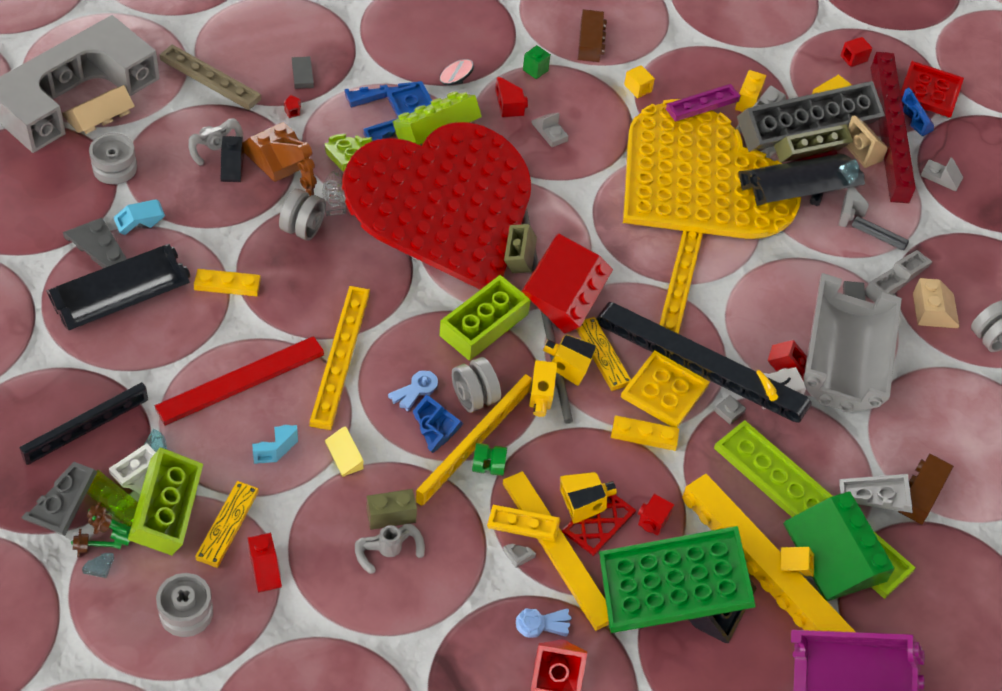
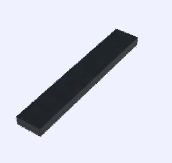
M141 382L20 446L26 465H29L148 401L146 386Z

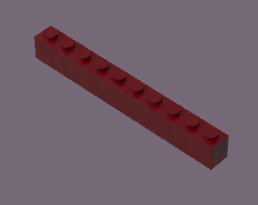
M876 52L870 68L872 81L885 114L884 117L878 120L881 141L888 147L884 163L890 202L909 204L916 186L895 55L888 52Z

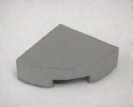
M508 544L503 547V551L515 568L536 556V553L529 547Z

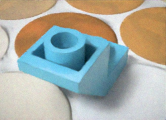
M155 199L127 205L113 218L119 233L126 235L139 223L152 228L165 217L159 200Z
M297 425L274 427L275 442L252 444L254 464L277 462L298 442Z

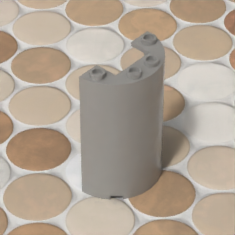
M822 273L819 281L805 367L804 385L810 395L818 400L821 405L837 408L843 412L862 411L880 407L890 398L902 298L881 292L873 304L837 292L841 286L842 279Z

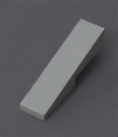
M918 250L897 261L892 269L870 281L865 289V295L873 302H876L881 292L891 295L895 294L928 268L932 261Z

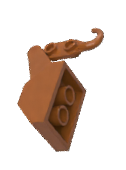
M285 122L259 132L243 142L244 153L274 182L300 170L302 175L300 178L301 185L306 189L309 196L314 195L317 180L313 172L315 164L310 158L313 154L312 149L307 142L299 141L295 132Z

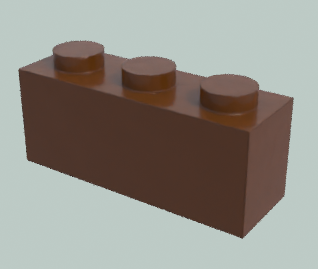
M582 10L578 60L600 62V56L604 55L605 44L602 43H605L606 32H603V30L606 31L607 20L604 19L603 11Z
M930 453L926 461L921 459L915 471L919 472L918 475H912L909 480L913 513L898 512L923 525L954 466Z

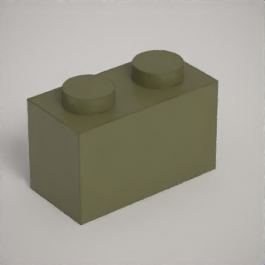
M529 224L510 225L504 261L512 273L532 272L537 236Z
M413 489L368 495L366 511L370 530L386 526L416 523L417 506Z

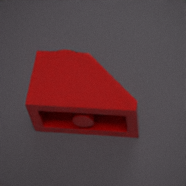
M497 77L495 92L501 116H524L525 108H528V98L524 96L522 88L502 77Z
M791 340L772 345L767 360L776 372L784 368L796 367L804 382L807 356L798 344Z
M266 533L247 537L249 555L258 593L282 588L272 534Z

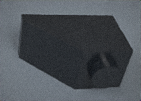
M222 137L221 182H241L244 157L243 137Z

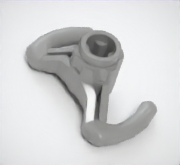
M231 118L220 126L214 128L212 126L203 127L199 134L191 135L188 147L193 160L199 166L204 165V160L197 152V144H204L212 150H219L222 145V137L226 136L232 129L235 130L236 136L243 137V131L239 122L235 118Z
M404 524L399 529L395 526H386L381 529L379 535L360 538L356 541V558L363 569L369 574H373L376 569L365 557V550H379L383 556L395 557L402 549V542L408 536H412L416 543V556L422 558L425 552L424 538L413 524Z

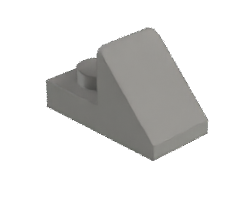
M559 113L547 114L531 121L532 125L551 147L568 141L567 133L558 124Z
M952 157L946 166L929 159L921 173V177L953 191H957L963 179Z
M850 187L846 191L839 226L846 227L848 221L853 220L854 215L864 217L867 212L868 202L854 187Z

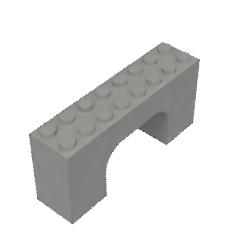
M111 15L0 76V124L34 153L66 134L60 105L53 99L93 78L107 79L117 87L124 85L129 96L160 79L156 50Z

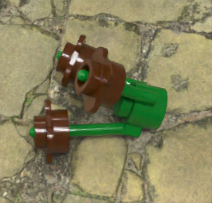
M99 502L88 510V523L93 526L94 534H97L99 531L105 533L108 528L113 529L110 538L114 539V542L89 541V534H84L82 529H79V535L73 537L71 545H73V550H77V557H80V553H87L88 546L121 549L122 544L129 545L128 536L131 527L112 519V515L107 513L108 509L103 507L102 502Z

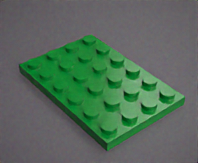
M738 526L599 551L611 633L756 607Z

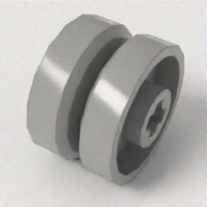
M107 133L95 138L90 144L89 155L94 176L99 181L116 185L125 183L136 174L135 148L132 140L120 133Z
M295 188L283 204L279 218V228L289 234L296 233L297 237L304 240H311L322 224L326 210V201L316 195L309 196L308 192Z
M1002 300L984 309L971 325V330L978 338H983L982 343L990 352L1002 350Z
M480 357L472 360L469 366L461 364L452 369V383L456 395L467 412H475L480 410L483 404L490 406L501 400V388L497 375L486 358Z
M190 573L176 574L166 579L159 587L156 595L157 609L160 622L169 633L179 637L194 636L204 631L210 624L213 617V604L210 588L204 579Z

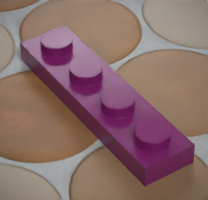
M731 84L668 103L666 110L676 122L739 102L740 95Z

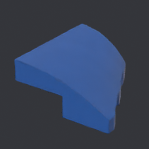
M908 87L905 89L902 98L904 103L903 111L912 119L910 126L923 137L934 130V124L912 90Z
M427 394L413 410L415 419L420 425V431L428 444L427 447L432 453L443 446L463 425L458 418Z

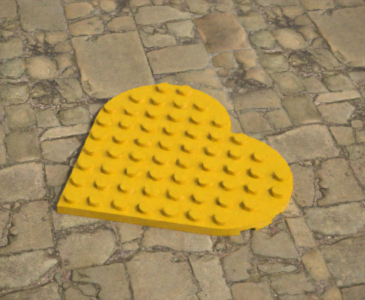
M680 99L663 100L661 104H651L642 109L637 117H634L628 133L623 223L736 238L758 239L783 231L795 219L800 207L801 197L757 206L753 188L742 191L739 171L782 163L778 160L773 161L767 158L766 153L758 150L749 152L748 148L743 147L738 129H734L731 125V120L720 112L718 114L711 110L675 122L667 112L666 105Z

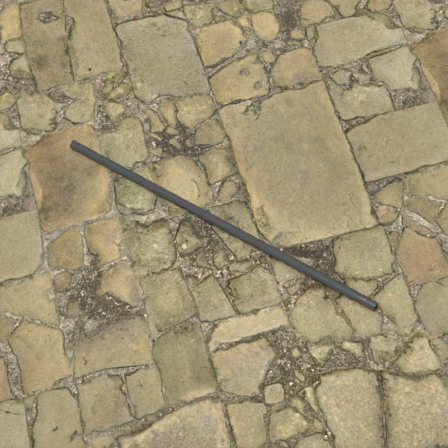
M526 208L522 224L530 225L528 211ZM536 248L533 260L532 273L539 264ZM541 311L546 339L556 343L552 322ZM556 372L555 381L564 423L568 424L573 422L564 377Z

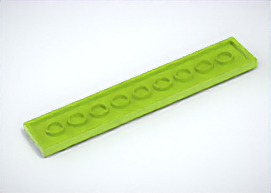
M745 420L714 446L718 453L791 517L832 497L828 491ZM875 533L895 568L887 582L871 587L886 599L914 572L916 567Z

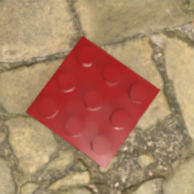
M911 61L900 91L901 99L905 89L909 87L924 110L951 118L964 77Z

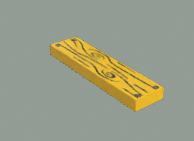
M595 317L585 319L581 327L576 330L582 340L597 345L592 358L610 390L615 391L626 387L631 379Z
M239 481L236 482L195 556L197 561L216 568L219 567L259 493L258 488Z

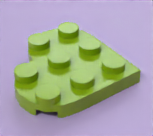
M337 134L329 137V142L324 144L325 152L344 171L353 154L360 147L371 142L372 137L361 138L356 135L355 138L346 137V134Z

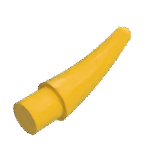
M757 370V375L764 386L766 395L770 401L777 400L776 388L760 370Z

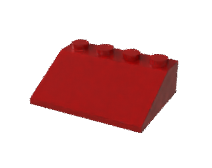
M557 234L522 292L565 334L581 327L613 269L600 255L561 234Z

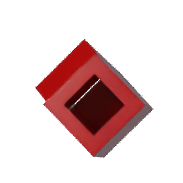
M290 95L284 101V111L288 118L300 115L301 99Z

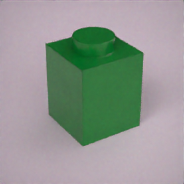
M536 45L524 54L523 71L537 80L549 71L551 54Z

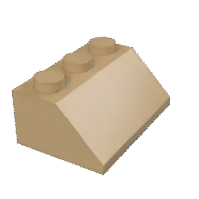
M123 85L62 112V115L77 133L84 131L87 134L96 130L95 125L102 123L104 126L113 122L112 117L116 115L123 117L131 113L129 109L135 106Z

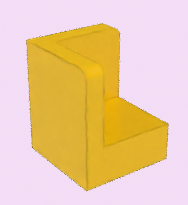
M640 65L626 72L624 85L638 99L652 92L655 78Z
M781 547L780 568L782 571H800L804 577L814 576V553L810 547Z

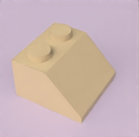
M852 116L848 130L853 142L845 147L864 168L882 162L888 147L866 123L857 116Z
M920 278L913 292L917 324L920 326L959 328L955 298L952 291L939 279Z

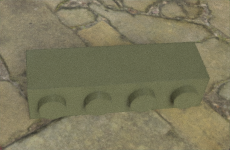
M844 124L786 136L776 143L774 148L780 163L833 149L839 151L852 143L853 140L847 125Z

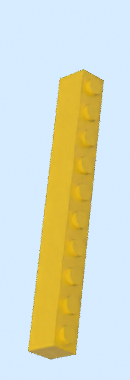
M704 474L685 487L682 497L684 503L711 530L738 526L748 573L753 575L760 582L762 588L776 599L777 604L790 614L797 626L809 631L855 632L799 571L781 570V552L707 474Z

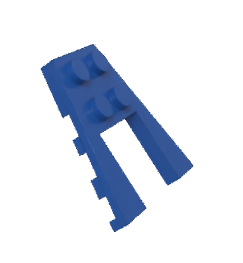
M422 81L399 83L396 87L380 85V88L368 89V87H360L357 91L344 89L351 108L387 97L397 119L400 114L407 112L410 114L415 111L416 107L428 106L432 101ZM396 119L363 128L365 138L372 137V141L395 135L396 131L392 121Z

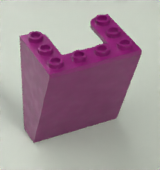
M791 630V643H795V652H793V657L795 658L794 691L924 690L925 678L924 675H920V665H925V651L922 650V646H920V643L916 641L913 635Z

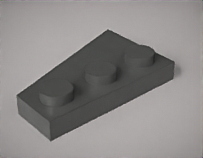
M102 218L63 232L66 240L76 244L80 251H85L102 268L127 259Z
M73 462L54 482L53 488L45 496L42 495L36 501L38 504L21 518L65 536L97 471Z

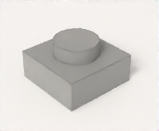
M729 395L715 407L714 411L727 423L732 424L745 413L746 408Z

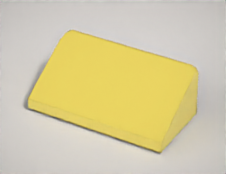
M346 426L325 439V443L342 477L363 470V458Z

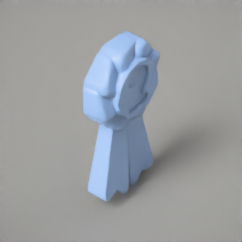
M418 371L412 376L410 385L389 393L388 398L392 399L393 404L402 400L399 403L400 408H405L406 411H409L419 395H431L437 389V376L431 371Z
M525 608L516 617V628L523 636L528 638H536L543 631L566 637L569 634L568 628L570 623L565 622H569L572 618L568 614L569 609L567 608L546 615H541L537 609Z

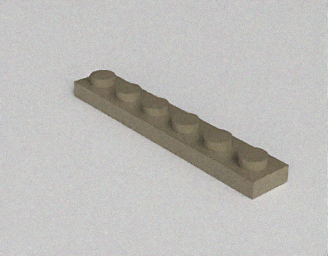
M173 44L160 54L161 61L247 110L253 108L261 100L260 93Z

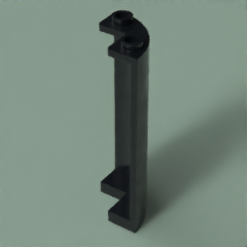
M845 154L828 155L738 172L742 191L753 188L757 206L865 185L863 171L860 170L853 159Z
M165 244L48 289L46 292L56 313L60 315L62 324L69 331L190 283L188 278L191 276L187 266L177 263L178 254L175 248L171 247L170 244Z

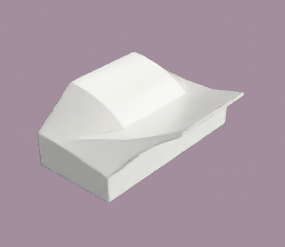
M146 443L110 467L109 473L122 487L130 488L141 494L150 459L156 452Z

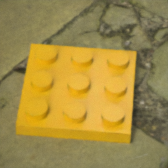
M654 350L622 391L621 398L667 425L678 428L708 388L710 381Z

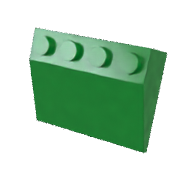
M850 491L829 497L783 523L796 547H810L814 553V576L812 578L826 601L885 583L889 580L895 569Z

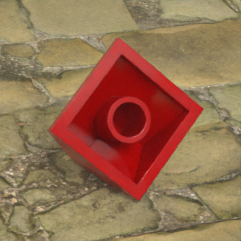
M564 639L539 643L535 657L531 691H581L588 652Z

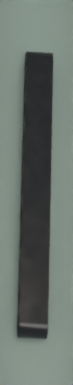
M608 302L596 318L602 328L651 352L655 350L697 375L790 421L801 422L812 405L811 400L807 396L768 378L776 388L778 395L777 400L770 401L756 371L616 303Z

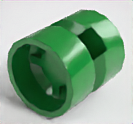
M476 443L472 472L484 474L486 471H489L491 475L503 476L508 447L494 446L492 449L489 444Z

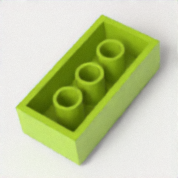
M455 91L447 94V98L431 101V104L428 106L416 107L415 111L410 114L409 112L400 114L398 119L392 122L398 139L420 145L423 144L428 135L443 125L455 122L470 123L481 118L482 115L475 95Z
M499 275L440 321L439 336L470 361L529 314L530 299Z
M161 447L151 457L128 536L129 541L171 556L183 545L203 463Z

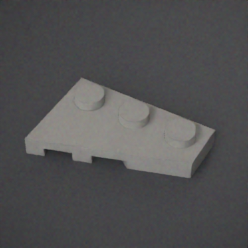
M908 474L839 479L840 494L850 491L859 505L913 513Z

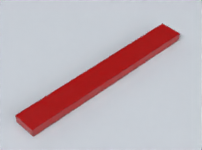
M312 336L154 405L155 410L164 426L322 357L324 356V350L316 338Z

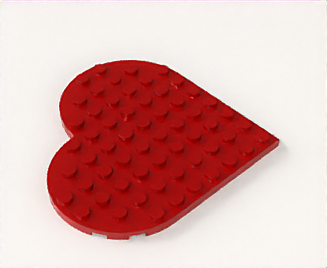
M455 122L434 130L428 135L422 146L411 141L395 138L378 139L363 145L353 154L345 167L342 178V190L345 193V203L352 216L355 215L361 223V227L368 234L481 290L499 275L504 276L507 267L504 258L510 225H521L531 195V178L521 154L502 135L483 125Z

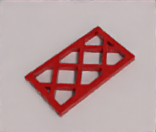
M616 494L608 496L611 498V503H607V508H612L613 518H601L599 513L596 514L597 518L585 519L575 523L581 524L582 534H574L570 531L575 525L571 520L563 528L562 533L592 556H595L636 512V509ZM616 508H624L628 513L624 517L617 518ZM597 523L599 533L586 534L585 524ZM601 523H614V528L609 533H603ZM599 538L600 542L594 549L587 544V539Z

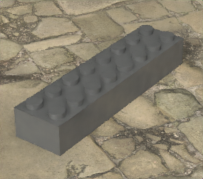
M870 81L747 108L737 116L748 151L752 152L774 147L776 143L786 136L844 124L848 127L851 117L854 115L868 125L878 121L885 114L874 83Z

